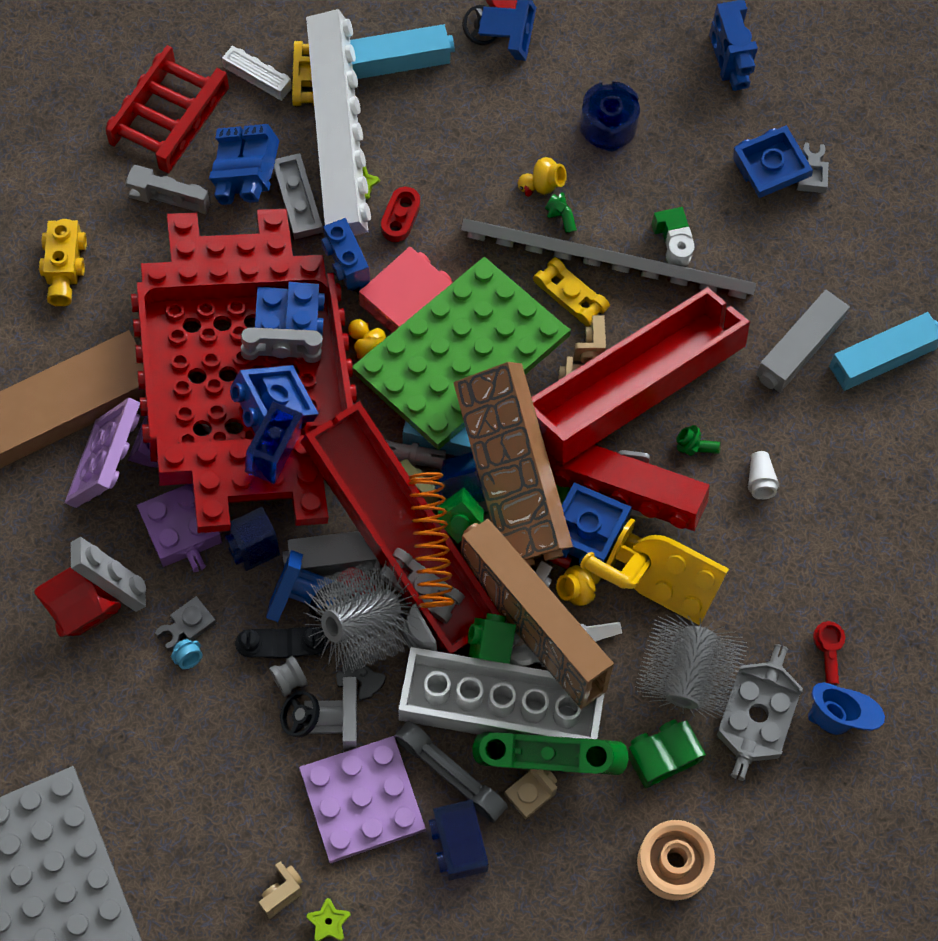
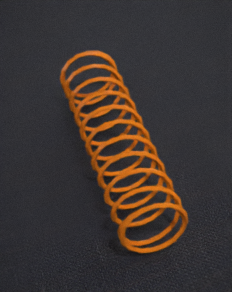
M439 472L418 473L408 478L411 480L409 484H435L442 486L432 491L409 495L411 497L442 498L441 501L412 506V510L431 509L443 511V513L435 516L413 519L412 522L445 524L438 528L413 533L414 535L446 537L438 541L414 545L415 548H440L446 550L433 555L416 557V561L447 562V564L417 570L416 573L449 575L441 579L417 584L418 586L450 588L445 591L419 596V599L447 600L419 604L421 608L444 607L455 603L452 598L438 596L451 592L453 589L451 585L438 583L450 579L452 574L446 571H437L449 566L451 562L444 558H434L445 555L450 551L446 546L435 545L449 538L447 534L435 532L446 528L448 525L447 522L436 519L444 516L447 512L444 508L435 507L446 500L442 495L433 494L443 490L445 487L444 484L433 481L444 476ZM420 476H434V477H426V478H415V477H420Z

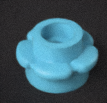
M181 640L174 646L171 659L182 669L192 668L202 659L201 644L198 641Z

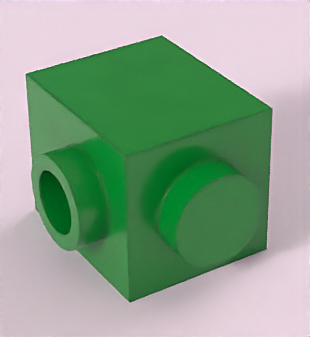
M464 487L439 505V507L444 508L447 512L444 516L437 518V520L447 522L448 525L444 529L457 544L462 541V535L469 526L474 523L480 524L483 522L484 509Z
M487 613L486 619L475 618L474 624H471L468 631V643L470 644L468 657L510 664L516 624L505 623L506 616Z

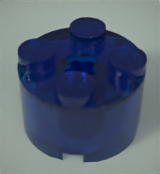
M612 81V84L602 85L603 82L598 83L587 91L583 99L580 119V131L586 140L596 147L611 152L627 145L634 138L640 116L639 98L636 92L626 84Z

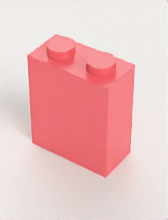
M409 246L359 291L360 306L393 333L452 284L453 281L446 272L438 271L431 265L429 258L424 253H417Z

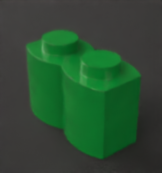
M676 719L671 720L659 728L660 733L652 736L644 733L631 740L632 746L628 748V758L644 788L656 785L675 774L683 772L699 764L705 758L706 754L687 720L679 723Z

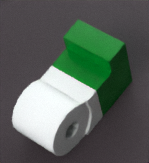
M683 207L654 212L651 225L654 234H663L667 246L666 259L668 263L683 267L688 265L695 247Z

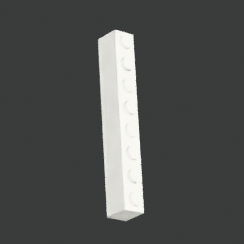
M339 9L306 17L324 222L327 225L346 218L353 234L358 235L368 232L367 221L371 220L370 208L365 201V194H368V184L362 167L366 166V160L362 149H360L363 131L357 118L361 108L359 100L355 96L358 79L352 66V62L356 60L354 48L350 44V36H353L352 24L349 19L343 16Z

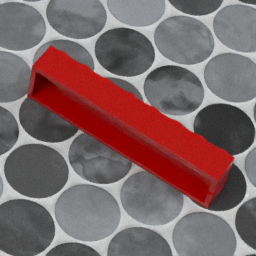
M707 287L531 398L546 451L561 465H564L746 347L750 321L732 306L726 308V302Z
M358 401L336 415L332 421L328 420L306 434L300 443L382 567H384L386 561L385 566L389 567L392 571L394 567L393 573L397 582L398 580L400 581L399 585L403 589L407 585L403 590L405 593L401 596L405 599L406 603H410L407 604L410 606L409 608L414 604L419 607V604L424 602L418 598L419 594L408 579L410 571L404 567L401 568L392 554L397 548H400L410 554L415 560L416 557L441 553L446 550L440 548H415L414 545L438 541L446 537L413 534L417 531L438 528L441 525L435 522H412L413 519L435 516L431 509H411L412 506L426 505L427 502L423 496H409L410 494L420 492L415 484H409L411 480L408 479V473L361 402ZM444 529L439 530V531H435V532H440V533L447 534ZM449 537L446 541L435 544L446 546L450 551L445 555L434 558H444L451 562L449 566L437 571L451 573L452 577L444 582L463 593L465 598L460 605H455L450 612L452 617L447 624L436 619L428 608L419 607L418 609L436 640L438 652L452 654L468 643V631L471 624H474L475 618L486 619L487 613L501 614ZM417 561L425 568L447 564V562ZM435 574L440 579L449 576L444 574Z

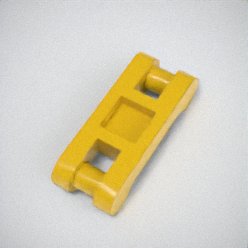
M294 41L293 106H302V103H313L314 106L313 92H302V87H312L310 56H303L310 55L309 44H303V41Z
M556 257L547 263V268L544 271L539 270L533 276L535 284L586 327L591 326L592 315L603 314L610 307L608 300L604 296L596 294L571 273L563 262ZM555 276L561 280L557 285L552 282ZM585 301L590 304L588 308H583L581 305Z

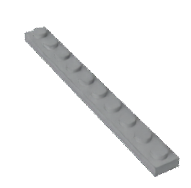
M463 219L461 228L462 231L468 232V238L484 241L485 236L497 238L496 244L513 247L514 242L526 244V251L542 254L544 248L555 251L553 257L571 260L572 255L584 257V264L600 267L601 261L613 264L612 270L629 273L630 268L642 270L641 276L657 280L659 274L670 276V283L687 286L688 281L700 283L699 289L704 290L708 287L715 293L717 292V287L729 289L728 295L746 299L747 294L754 295L756 283L475 220Z

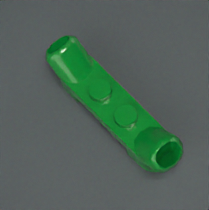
M482 732L476 736L472 747L475 761L483 766L620 775L625 771L628 763V750L626 745L620 741Z

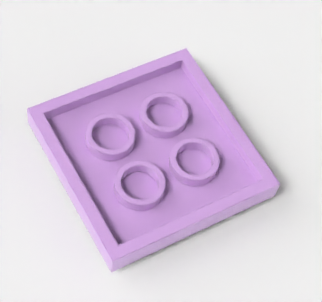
M127 398L95 420L66 497V504L77 508L83 503L89 502L95 496L101 495L109 488L112 489L119 476V471L116 470L119 460L125 457L130 444L126 442L129 433L136 428L140 415L137 414L140 402Z
M394 736L299 767L329 863L426 831Z

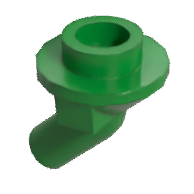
M561 192L559 196L553 194L545 207L549 211L547 218L562 216L565 233L577 231L573 212L567 205L565 193Z
M696 425L683 428L676 438L678 443L677 450L690 456L697 452L720 454L721 442L700 440L701 432Z

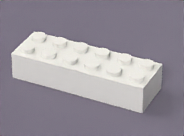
M411 647L399 705V721H411L415 724L478 735L482 732L597 739L604 694L583 709H580L549 671Z

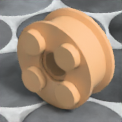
M682 820L665 821L652 828L643 840L637 856V868L644 885L658 897L673 901L688 899L696 895L710 879L715 865V853L708 836L696 825ZM670 853L680 854L684 859V866L680 868L673 867L668 862L667 855Z

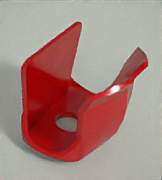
M71 567L41 584L34 591L37 598L55 620V628L59 637L81 635L116 614L121 608L119 600L71 569Z

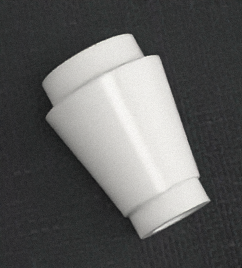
M758 451L751 455L748 490L752 492V496L756 499L772 498L777 493L779 482L769 454L764 451Z

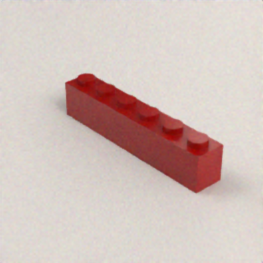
M597 445L591 446L564 465H561L547 452L556 485L571 488L575 482L631 506L633 510L641 512V514L648 518H657L669 522L674 527L680 529L686 528L695 531L708 503L709 484L621 455Z

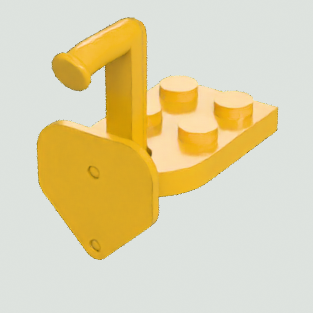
M632 518L623 528L606 563L597 559L593 552L587 553L580 563L581 569H587L622 589L634 588L641 595L688 620L691 619L692 622L700 625V618L702 623L729 571V568L669 537L650 535L641 538L633 534L632 530L635 520ZM617 560L625 563L622 571L613 567Z

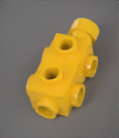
M60 219L58 221H48L47 232L42 233V248L45 250V257L40 258L39 271L41 276H45L47 284L51 285L48 287L47 302L53 306H68L72 302L70 284H78V276H84L85 273L84 258H80V250H86L87 237L85 232H81L78 220Z

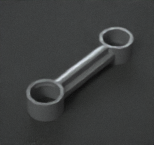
M407 721L394 735L396 741L412 756L423 760L465 796L473 808L488 821L495 823L508 808L505 801L495 791L477 782L435 746L429 736L413 722Z

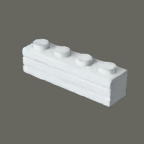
M231 46L222 57L225 69L281 101L292 89L291 79L288 75L281 74L272 66L262 63L257 57L246 54L240 48Z

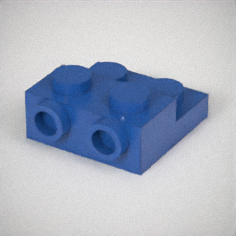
M787 125L778 129H770L764 135L752 140H744L734 147L733 160L744 180L751 183L759 198L807 179L813 174L812 167Z
M343 218L323 226L325 238L321 239L325 254L327 256L332 255L335 261L332 267L337 280H343L348 290H356L359 295V291L370 282L369 266L347 219Z
M289 282L288 289L258 287L255 328L314 330L323 335L324 318H318V311H324L325 293H319V284Z
M293 365L240 370L230 388L232 400L239 402L243 409L244 424L247 427H252L256 435L281 433L288 424L314 422L319 414Z
M574 482L562 504L573 547L562 550V558H566L569 554L578 558L580 564L587 553L593 552L597 559L606 563L631 514L632 507Z

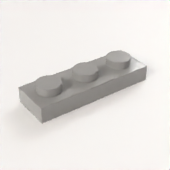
M298 153L275 159L273 169L285 209H287V216L294 240L323 233L322 223L301 154Z
M82 537L71 542V569L135 612L146 607V585L140 576L135 575L122 566L120 562L112 559L97 546L92 545Z

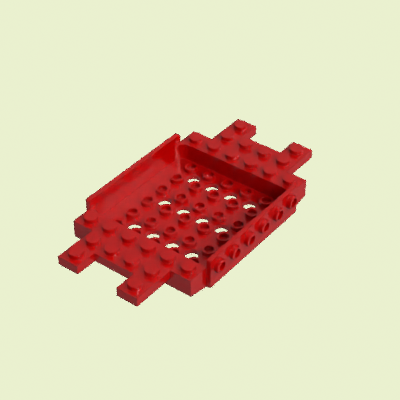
M287 209L257 210L258 234L199 236L197 213L167 214L171 262L141 263V282H137V294H131L132 312H138V319H133L134 338H140L141 343L140 345H135L136 363H142L143 371H137L139 390H145V397H140L141 416H147V424H142L143 444L149 443L150 460L157 462L159 486L193 484L197 533L230 531L229 502L292 498L295 526L328 524L329 516L323 476L300 441L306 434L328 420L332 421L336 415L352 406L353 403H356L355 384L350 385L349 377L353 375L351 358L346 359L345 354L346 351H349V339L347 333H342L341 327L345 326L344 308L338 307V302L341 301L340 283H335L334 273H327L326 278L323 255L293 256ZM289 282L319 284V293H325L324 311H318V318H324L321 358L318 362L308 363L303 358H276L274 356H258L254 360H246L241 356V334L247 328L244 322L249 318L256 317L258 287L288 289ZM224 319L230 322L231 327L226 331H220L214 327V323L217 320ZM195 321L200 324L201 328L197 332L191 333L187 332L183 325L186 322ZM293 365L299 372L298 376L319 413L314 422H305L306 425L301 430H293L287 425L281 433L256 435L252 427H247L244 424L243 409L240 403L234 402L231 398L230 388L233 381H223L219 374L224 370H232L238 375L240 370ZM192 372H201L206 376V379L202 383L195 384L188 379V376ZM230 422H238L243 426V430L238 434H230L225 430V426ZM198 424H206L210 426L212 431L207 436H198L194 433L193 429Z

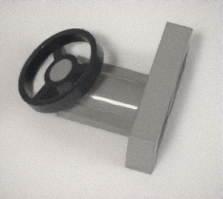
M343 677V700L318 701L313 694L306 691H297L291 694L285 700L280 713V723L284 732L297 738L308 734H343V749L357 748L356 677ZM300 696H308L311 701H304V705L296 699ZM293 704L295 708L292 714L294 724L290 730L287 724V713L290 705Z

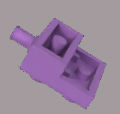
M186 484L137 505L163 567L188 558L193 572H199L195 560H197L201 570L206 567L199 552L222 543L219 532L197 533L193 484Z

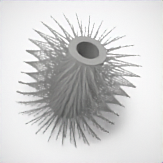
M377 561L372 578L369 568L367 571L365 567L363 568L364 572L362 571L363 576H360L359 573L354 578L352 575V579L345 576V579L343 577L341 582H338L337 579L336 581L334 579L333 582L331 578L332 584L330 587L332 591L330 590V593L325 582L324 586L327 594L326 592L324 594L327 598L326 600L325 598L323 599L325 603L320 598L318 600V603L325 609V612L322 609L321 611L318 610L322 613L320 614L322 618H317L319 620H316L321 621V624L305 625H318L322 627L323 630L317 633L324 631V635L328 638V641L325 643L326 646L331 641L330 656H332L335 648L336 657V644L338 643V663L340 662L339 652L342 661L341 650L343 651L344 662L346 656L347 667L350 656L353 658V654L355 660H357L354 666L356 664V667H358V658L359 660L361 658L362 661L363 659L365 661V658L367 660V657L369 659L370 653L372 656L374 654L371 649H374V646L379 653L383 643L385 652L387 650L389 653L390 647L387 642L390 646L396 647V637L397 641L399 639L402 644L398 629L402 633L407 631L396 620H399L403 626L404 624L401 621L414 627L400 616L401 613H404L401 607L410 606H400L405 605L399 603L405 599L398 600V597L394 594L397 590L396 587L391 591L394 567L388 585L386 570V589H384L383 573L381 575L380 571V582L379 575L378 579L376 576ZM385 561L384 569H383L384 576H385V565H386V561Z
M701 618L700 626H695L692 621L693 626H685L682 622L679 623L684 626L681 628L678 627L679 625L676 627L672 625L665 627L654 624L663 629H652L663 634L658 635L661 637L660 642L656 644L658 646L653 647L657 649L654 652L656 654L645 653L653 658L643 657L652 661H642L643 663L653 664L648 669L650 671L646 672L648 676L645 678L648 679H644L643 682H645V685L656 687H648V689L660 692L643 693L659 695V697L655 698H666V700L654 701H667L669 703L666 704H674L675 706L671 710L676 706L683 707V710L684 708H689L691 712V709L698 711L696 708L703 712L704 710L701 708L708 710L710 707L707 706L719 708L710 704L720 707L727 705L726 707H733L727 703L724 705L717 704L729 702L730 700L726 698H733L730 695L726 697L722 695L729 692L727 689H732L728 685H736L727 680L738 681L732 677L729 678V676L740 677L731 673L739 671H734V669L727 671L730 669L723 667L730 668L735 666L734 668H741L732 663H743L733 660L741 658L737 656L729 658L732 656L725 654L732 655L736 653L735 655L746 656L734 651L739 648L733 647L746 646L730 643L735 640L721 638L732 636H717L716 634H724L715 633L718 629L711 631L708 629L709 626L707 628L701 627Z

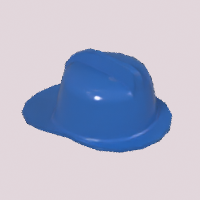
M825 682L817 683L813 687L812 697L814 703L808 713V719L820 726L824 731L833 735H840L851 728L872 731L879 729L884 724L885 714L883 709L869 696Z

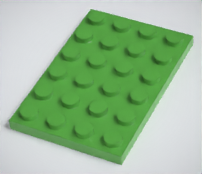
M483 257L352 366L353 374L439 450L465 428L453 382L506 362L522 363L526 375L569 338L571 330L486 257Z

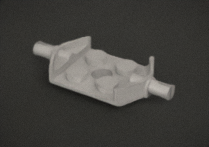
M780 644L774 645L771 659L767 663L740 666L741 668H739L737 673L740 677H736L735 680L738 681L734 682L736 685H733L731 691L736 694H730L733 698H729L730 701L727 702L728 705L733 707H726L727 709L724 711V717H722L717 732L718 738L736 755L735 759L737 760L731 776L736 779L741 767L738 778L741 781L745 780L749 764L752 761L778 759L781 756L792 717L803 690L796 680L783 668L782 665L788 648L783 646L778 657L781 648ZM753 707L764 709L767 714L766 721L755 722L751 719L749 710Z

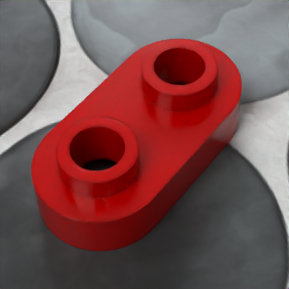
M405 186L396 189L381 220V232L384 238L391 242L403 241L411 232L420 210L421 200L419 193L414 188ZM405 202L411 204L409 207L401 206ZM395 226L401 228L399 231L391 230Z

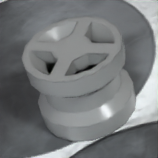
M293 656L287 658L283 665H274L269 668L274 681L284 697L291 694L293 688L297 686L304 687L308 684L301 667Z

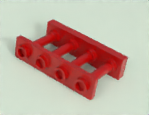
M167 45L161 53L156 54L148 72L140 76L137 87L132 94L124 98L121 109L116 116H112L108 120L106 134L109 144L115 147L121 137H124L155 152L158 168L169 174L229 89L227 72L216 68L211 77L205 78L176 64L173 48ZM167 73H170L201 88V91L196 98L190 99L160 83ZM152 94H155L186 109V112L181 119L173 120L145 106ZM139 115L171 131L165 141L159 142L129 126L136 116Z

